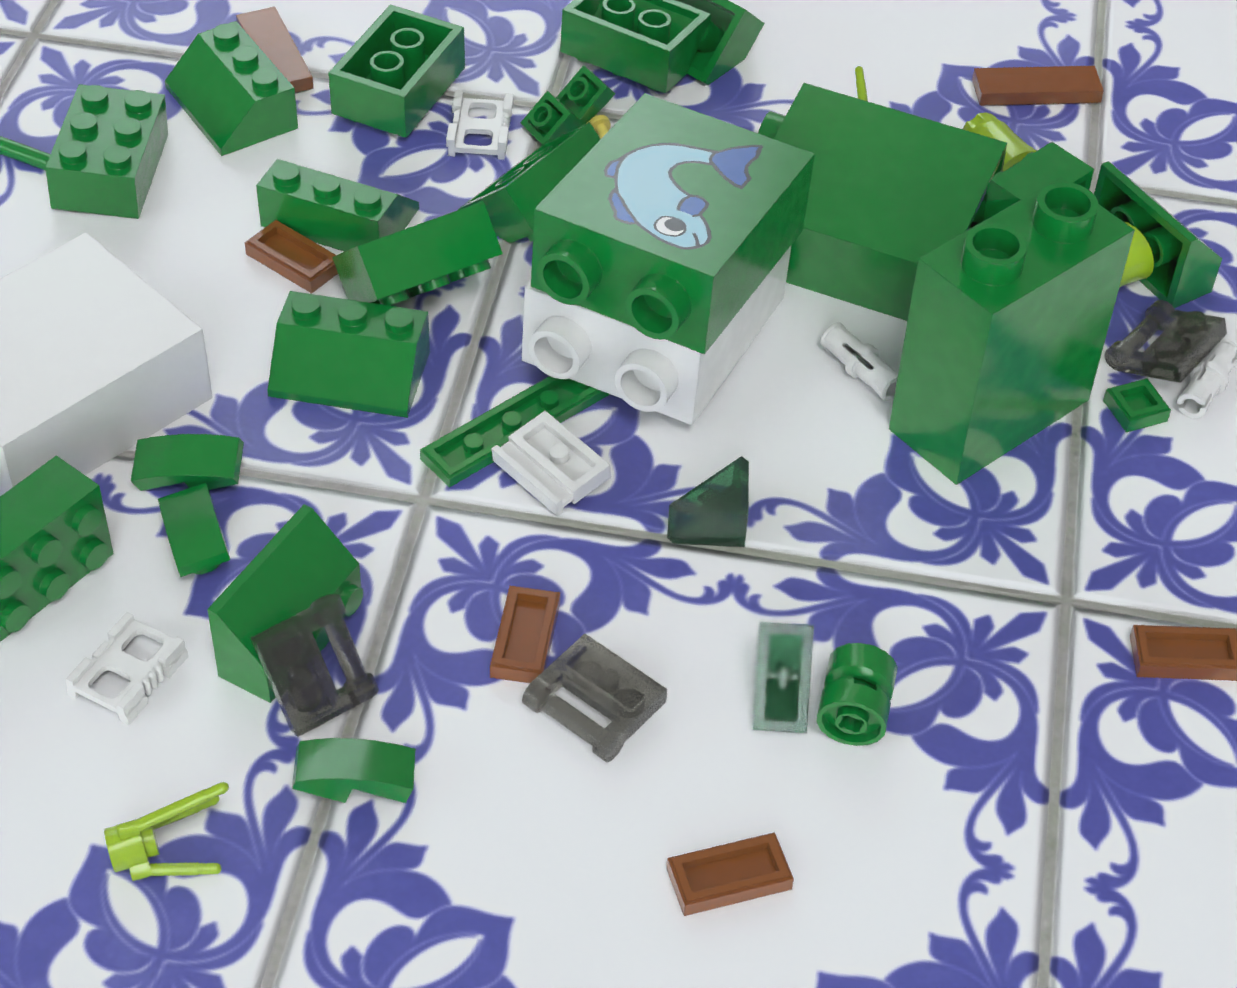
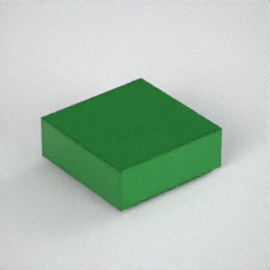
M1148 378L1108 388L1103 399L1126 433L1168 422L1171 409Z

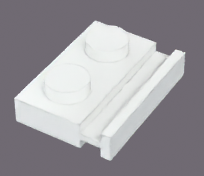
M546 411L508 436L509 441L501 447L496 445L491 448L493 461L557 517L563 513V507L570 502L573 504L577 503L611 478L610 464Z

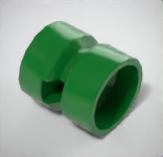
M847 643L837 647L830 654L824 682L825 688L822 690L816 720L824 734L837 742L853 746L870 745L878 742L885 736L891 706L890 700L892 699L898 669L894 658L886 651L874 645L864 643Z

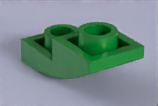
M583 65L557 97L546 91L520 123L541 144H544L586 124L616 93Z
M177 434L138 439L131 482L140 491L185 483L190 488L206 482L209 490L238 484L244 442L239 437L212 434Z
M206 482L158 499L164 526L180 577L192 573L205 574L211 572L221 563L230 560L225 537Z
M324 738L300 741L296 748L292 789L346 803L352 789L406 803L414 788L416 749L394 743L357 738Z

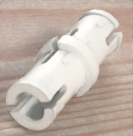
M837 322L829 326L821 337V345L845 364V370L852 378L856 379L859 377L884 401L893 399L898 373L879 358V351L869 343L863 344L842 323ZM853 353H856L862 360H864L872 368V370H869L863 363H861L853 355Z
M1227 339L1217 340L1212 345L1205 360L1197 363L1192 369L1190 383L1177 400V404H1182L1178 409L1185 416L1194 419L1201 418L1205 415L1213 398L1223 393L1229 383L1228 375L1237 364V345Z

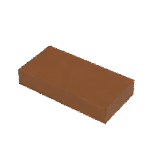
M277 220L244 242L246 255L311 294L338 274L332 257L336 256L334 253Z
M509 585L490 664V678L538 685L543 684L560 607L561 592Z
M1133 625L1130 641L1136 677L1237 681V628Z
M775 832L667 858L666 869L684 916L792 890L794 878Z

